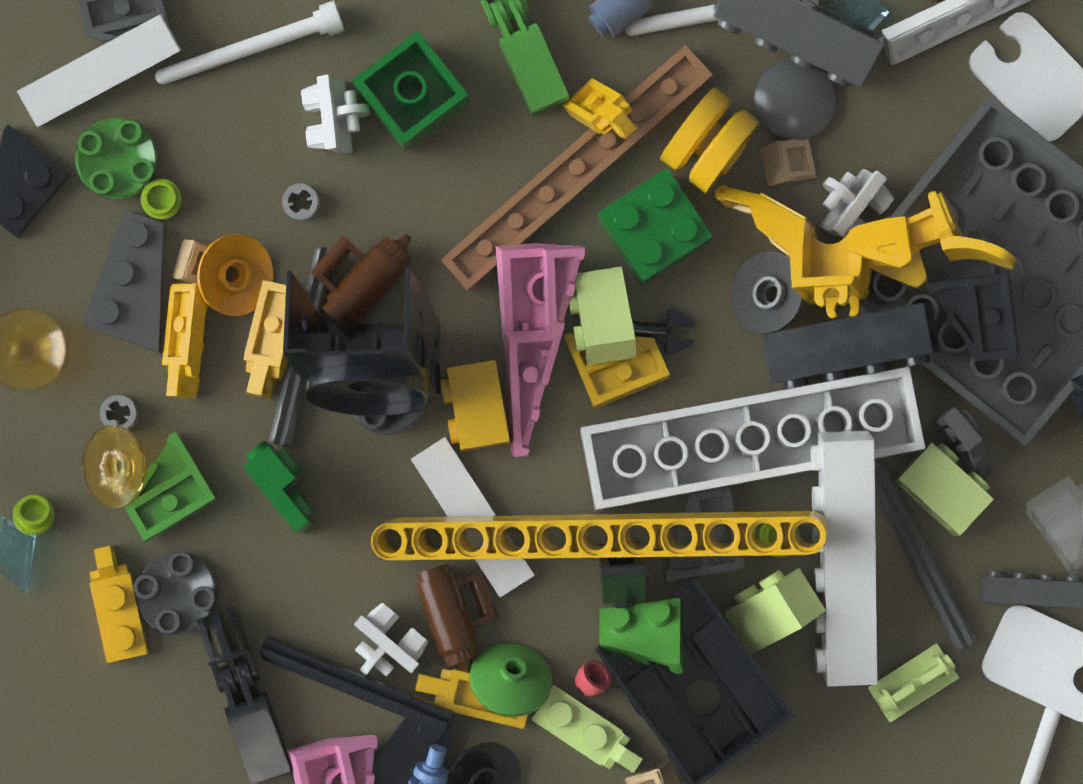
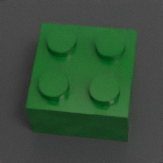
M418 30L352 80L355 90L366 104L369 105V108L404 153L469 105L467 92Z
M665 168L605 207L597 215L598 222L641 287L710 243L713 237L668 168Z

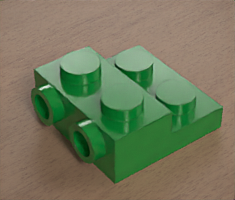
M264 440L246 455L249 462L242 468L296 533L304 534L316 523L310 517L315 510L306 498L297 491L291 494V491L303 482L297 475L302 468L287 450L285 451L282 448L277 451L270 443Z

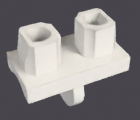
M330 75L317 77L318 84L301 90L302 105L305 111L311 113L321 111L322 124L307 127V146L315 150H328L339 154L352 153L351 133L360 132L359 118L370 114L369 105L357 104L356 91H346L345 80L331 79Z
M862 169L856 177L846 172L839 182L828 177L823 183V187L830 194L823 202V206L830 210V212L819 225V228L826 234L839 236L844 239L849 234L850 229L866 224L859 218V215L866 206L874 213L882 214L894 200L893 195L883 185L887 178L879 171L872 173L866 169Z
M381 603L372 610L366 618L361 615L354 623L359 630L379 646L375 651L362 641L355 649L356 652L367 660L360 671L367 675L375 667L387 677L394 669L383 658V655L388 653L412 674L419 665L416 661L422 655L429 641L413 628L408 631L398 644L389 639L385 634L399 616L384 603Z

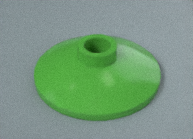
M516 643L492 645L480 652L471 666L469 679L475 697L486 708L501 715L523 716L535 712L547 701L552 689V674L548 664L537 652L524 645ZM507 670H513L519 674H511Z

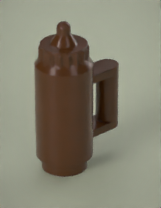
M405 234L400 239L393 241L388 237H384L379 244L373 245L363 254L346 237L342 236L310 271L317 280L331 291L325 297L328 301L322 309L345 330L352 323L357 325L404 273V267L411 259L406 254L407 245L411 242V237ZM352 252L359 261L334 286L326 278Z
M444 564L416 574L419 584L415 586L438 653L443 656L447 667L455 665L461 671L470 673L472 659L479 656L477 648L478 639L474 627L499 618L483 571L457 580L455 572L450 573L448 564ZM470 583L481 618L471 621L460 589V585Z

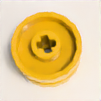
M713 87L695 107L660 156V160L676 172L684 169L695 155L699 156V160L689 174V182L704 194L712 188L722 174L725 176L748 146L746 144L761 122L743 109L737 111L724 126L720 124L731 107V99L716 87Z

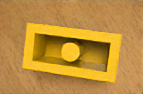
M496 360L447 368L448 378L441 379L444 403H453L455 419L447 420L451 444L459 443L461 452L510 444Z

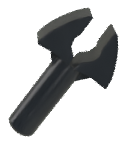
M668 309V318L662 323L632 321L635 337L660 339L666 345L665 355L682 351L695 341L691 339L678 340L671 333L667 332L679 325L695 327V323L690 318L674 309Z

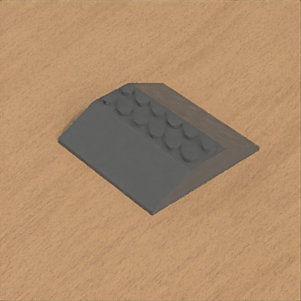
M989 95L889 218L903 216L910 218L931 208L928 193L933 191L937 193L942 192L954 212L962 236L982 240L1007 250L1017 260L1014 268L1007 269L987 261L975 259L950 261L942 250L941 243L920 249L927 282L920 288H913L872 270L868 287L870 292L866 300L861 301L860 315L920 303H931L940 352L929 354L930 362L923 365L1024 446H1027L1074 390L1071 379L1083 374V168L998 100ZM1010 272L1020 355L1011 358L975 361L965 346V341L960 333L954 330L946 318L947 314L935 296H932L928 291L927 283Z

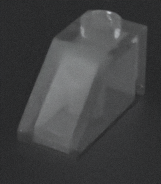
M1070 476L1029 500L1027 502L1026 514L1069 575L1075 580L1081 576L1083 566V484L1080 483L1076 486Z

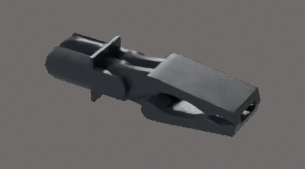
M233 606L227 608V614L238 644L237 648H234L228 627L220 611L211 614L213 627L222 651L220 654H218L205 617L196 619L210 659L208 665L211 666L220 693L225 692L228 705L224 708L250 783L260 784L281 775L292 773L268 694L267 692L261 693L257 680H260V674L252 653V646L248 645L236 607ZM245 654L246 659L236 661V657ZM228 660L229 665L219 667L218 663ZM240 686H242V689H243V692H244V695H245V699H244V697H243V694H242V691H241Z

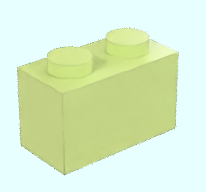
M622 266L577 273L574 295L570 297L569 301L570 314H578L580 326L573 327L577 351L585 350L587 365L636 358V340Z
M929 443L925 445V449L920 450L894 480L901 489L950 534L960 536L992 502L993 498L986 492L990 487L973 471L967 475L957 466L956 463L959 458L942 443L938 446Z
M797 568L785 576L781 570L772 573L759 582L762 587L759 590L755 584L733 596L737 604L723 614L750 654H753L803 628L826 610L800 568Z

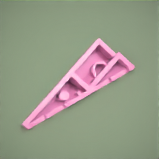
M540 243L496 246L511 454L514 457L528 456L529 453L528 445L535 421L537 422L539 418V407L545 385H548L565 326L566 311L570 297L574 295L575 280L580 262L585 256V248L583 246Z
M375 735L328 738L286 750L295 784H374V750L378 746Z

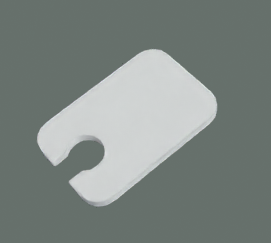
M1024 12L1015 13L999 29L1007 37H1012L1019 43L1021 54L1018 60L1011 63L1002 62L995 55L994 48L985 40L971 54L969 60L970 69L1006 108L1049 142H1053L1083 116V68L1034 17Z
M1023 605L1010 607L1004 613L982 662L983 674L988 680L1083 723V693L1076 689L1073 681L1075 672L1083 667V632Z

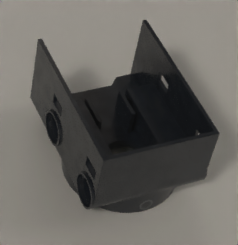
M406 267L404 323L350 325L347 330L340 325H327L292 271H287L283 354L293 366L295 373L306 384L305 398L308 402L321 409L341 414L389 416L418 410L427 404L428 397H438L440 395L441 323L411 267Z
M694 578L674 590L673 599L681 598L684 606V673H673L670 671L669 666L653 661L649 665L635 662L628 656L618 657L604 653L600 644L594 650L619 683L618 687L639 717H643L668 752L666 755L686 783L702 784L795 716L698 580ZM698 680L713 682L721 693L719 708L708 716L692 714L685 704L687 688Z

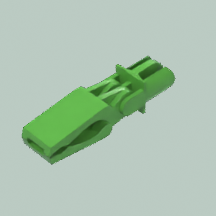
M480 0V4L491 27H498L503 36L499 39L500 49L531 116H535L544 110L570 100L538 24H529L526 13H529L530 9L526 0H494L490 4L488 2L492 0ZM511 20H514L519 29L518 31H513L510 23Z

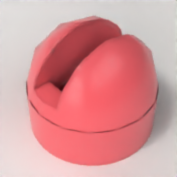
M596 660L586 662L578 670L575 677L576 687H579L584 692L583 695L588 697L602 694L612 682V677L607 667ZM591 675L595 678V683L589 678Z

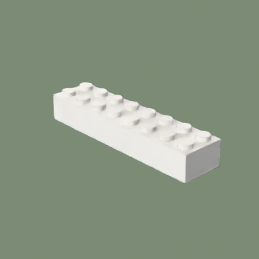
M909 367L581 427L580 429L595 511L813 471L811 465V446L818 445V433L869 431L874 439V459L925 449Z

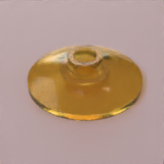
M21 308L4 313L0 316V383L8 388L20 391L34 390L48 384L61 370L66 356L65 338L60 327L51 317L38 310ZM28 343L32 344L34 354L30 358H23L21 355L22 346Z
M106 426L97 430L88 440L83 452L82 473L84 482L91 496L99 504L107 508L128 506L139 496L145 483L146 459L142 446L132 432L121 426Z

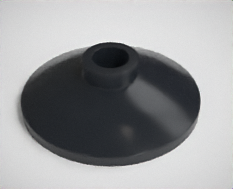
M494 742L480 743L467 749L458 757L449 771L446 784H520V764L514 753L504 745Z

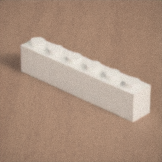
M869 431L818 433V445L811 446L812 470L819 471V486L812 487V508L814 512H819L825 517L830 531L827 541L822 549L818 551L820 552V568L813 569L814 592L821 593V603L826 610L814 619L815 633H821L822 648H815L816 673L823 674L827 687L877 685L874 439ZM813 527L812 540L816 542L820 539V531L817 527Z

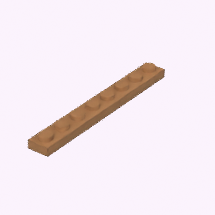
M687 45L682 47L624 98L633 110L627 116L638 127L626 139L619 137L613 129L606 135L598 134L594 130L589 129L440 259L441 262L469 292L497 267L496 246L519 245L526 242L706 84L713 74Z

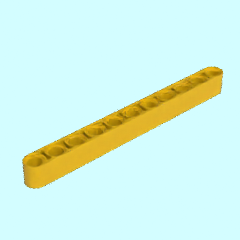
M814 511L398 517L388 520L374 530L371 536V546L375 554L385 560L810 555L822 549L829 537L830 528L825 517ZM806 522L813 523L820 531V539L812 543L803 541L798 535V526ZM762 523L772 525L777 532V540L773 543H763L760 541L755 532L757 525ZM678 524L688 527L692 534L691 543L684 545L676 542L672 537V527ZM726 524L734 531V541L729 544L717 541L713 533L714 526ZM640 525L647 529L650 536L648 544L639 545L632 540L630 536L632 526ZM591 526H600L606 531L608 536L606 545H596L589 538V528ZM509 527H516L522 531L525 538L523 546L517 547L509 542L507 538ZM549 527H559L564 531L566 535L564 546H556L551 543L548 538ZM428 528L435 529L441 534L443 539L441 548L433 547L428 543L426 538ZM468 528H476L481 532L484 539L482 547H474L468 542L466 537ZM388 529H393L400 534L402 544L399 549L393 548L387 542L386 532Z

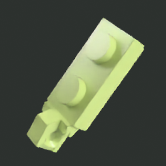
M555 685L552 686L547 701L531 718L533 722L600 766L602 764L606 768L611 769L616 761L634 773L643 760L642 757L625 747L630 737L622 733V729Z

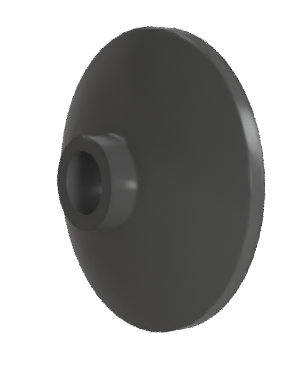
M763 252L753 256L739 269L733 282L731 300L735 315L746 328L757 333L768 334L783 330L795 320L804 302V299L792 288L790 258L781 253ZM777 289V297L773 301L772 294Z

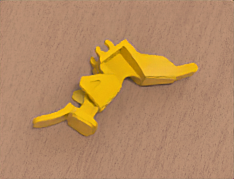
M725 185L719 186L715 190L716 199L724 207L753 216L757 229L766 235L777 249L790 258L792 288L809 305L817 304L821 308L826 306L827 315L832 320H836L838 317L836 309L839 304L841 306H845L847 303L850 304L849 315L851 317L860 315L861 301L866 300L870 292L868 287L872 270L913 288H920L927 282V275L920 249L941 243L942 250L950 261L975 259L987 261L1007 269H1013L1017 261L1010 252L997 245L963 237L954 212L942 192L937 193L933 191L928 193L931 208L910 218L905 216L884 218L858 225L850 229L849 234L843 240L834 244H825L817 240L816 228L805 216L763 193L759 195Z

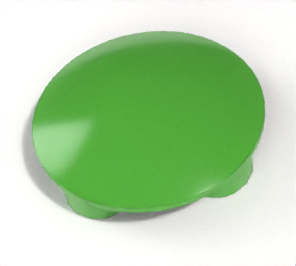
M122 118L105 119L92 125L78 139L75 153L77 172L83 183L97 195L110 199H124L141 192L151 182L158 163L157 149L152 137L136 121Z

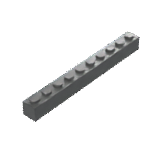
M988 571V576H981L979 602L1083 609V582H1081V577L1065 576V581H1055L1054 575H1040L1039 580L1029 579L1030 574L1014 573V578L1004 577V572Z

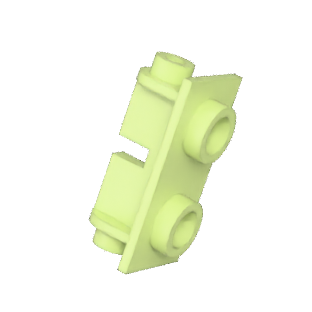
M935 643L878 680L877 685H870L867 688L891 723L959 679V676L954 670L956 667L947 654L944 655L938 644Z

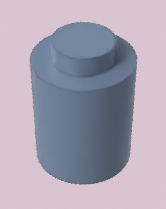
M596 0L589 6L592 15L588 17V20L600 36L604 37L606 34H609L612 38H615L653 8L650 0Z

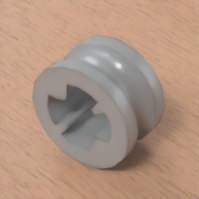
M303 183L288 187L282 197V207L285 213L298 221H307L313 218L321 206L317 191ZM304 191L308 192L311 197L307 198V200L312 202L311 208L309 210L301 209L298 213H295L292 210L295 204L290 203L294 194L301 196Z
M113 395L107 398L101 405L99 412L104 426L119 433L128 432L133 429L138 423L140 416L137 404L129 397L123 395ZM116 403H119L121 407H129L130 416L125 415V418L128 420L122 425L117 420H110L109 417L110 411L115 412L112 406Z

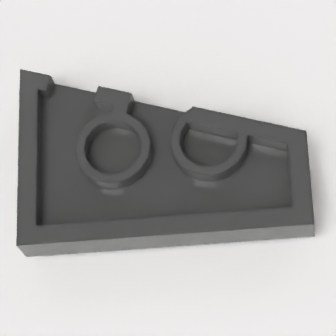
M124 210L82 325L160 354L162 340L160 339L161 317L163 312L162 277L164 275L166 227L163 223Z

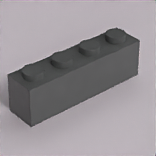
M717 0L714 6V17L719 19L717 23L722 28L735 34H739L743 30L755 36L754 41L761 47L773 52L780 48L792 54L791 60L807 69H813L814 65L828 71L827 77L845 87H849L850 83L859 87L863 85L884 45L882 34L812 0Z

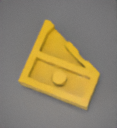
M574 333L563 335L594 410L670 379V373L654 338L635 337L636 358L587 365L585 350L577 351Z

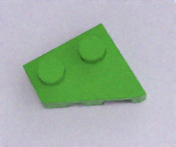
M177 431L169 435L166 440L168 442L156 461L151 463L143 475V481L137 489H134L124 504L125 510L144 542L151 541L218 500Z
M681 598L639 603L627 608L611 607L600 609L599 644L602 651L618 657L628 656L635 662L649 665L653 661L669 666L670 671L673 673H684V606Z

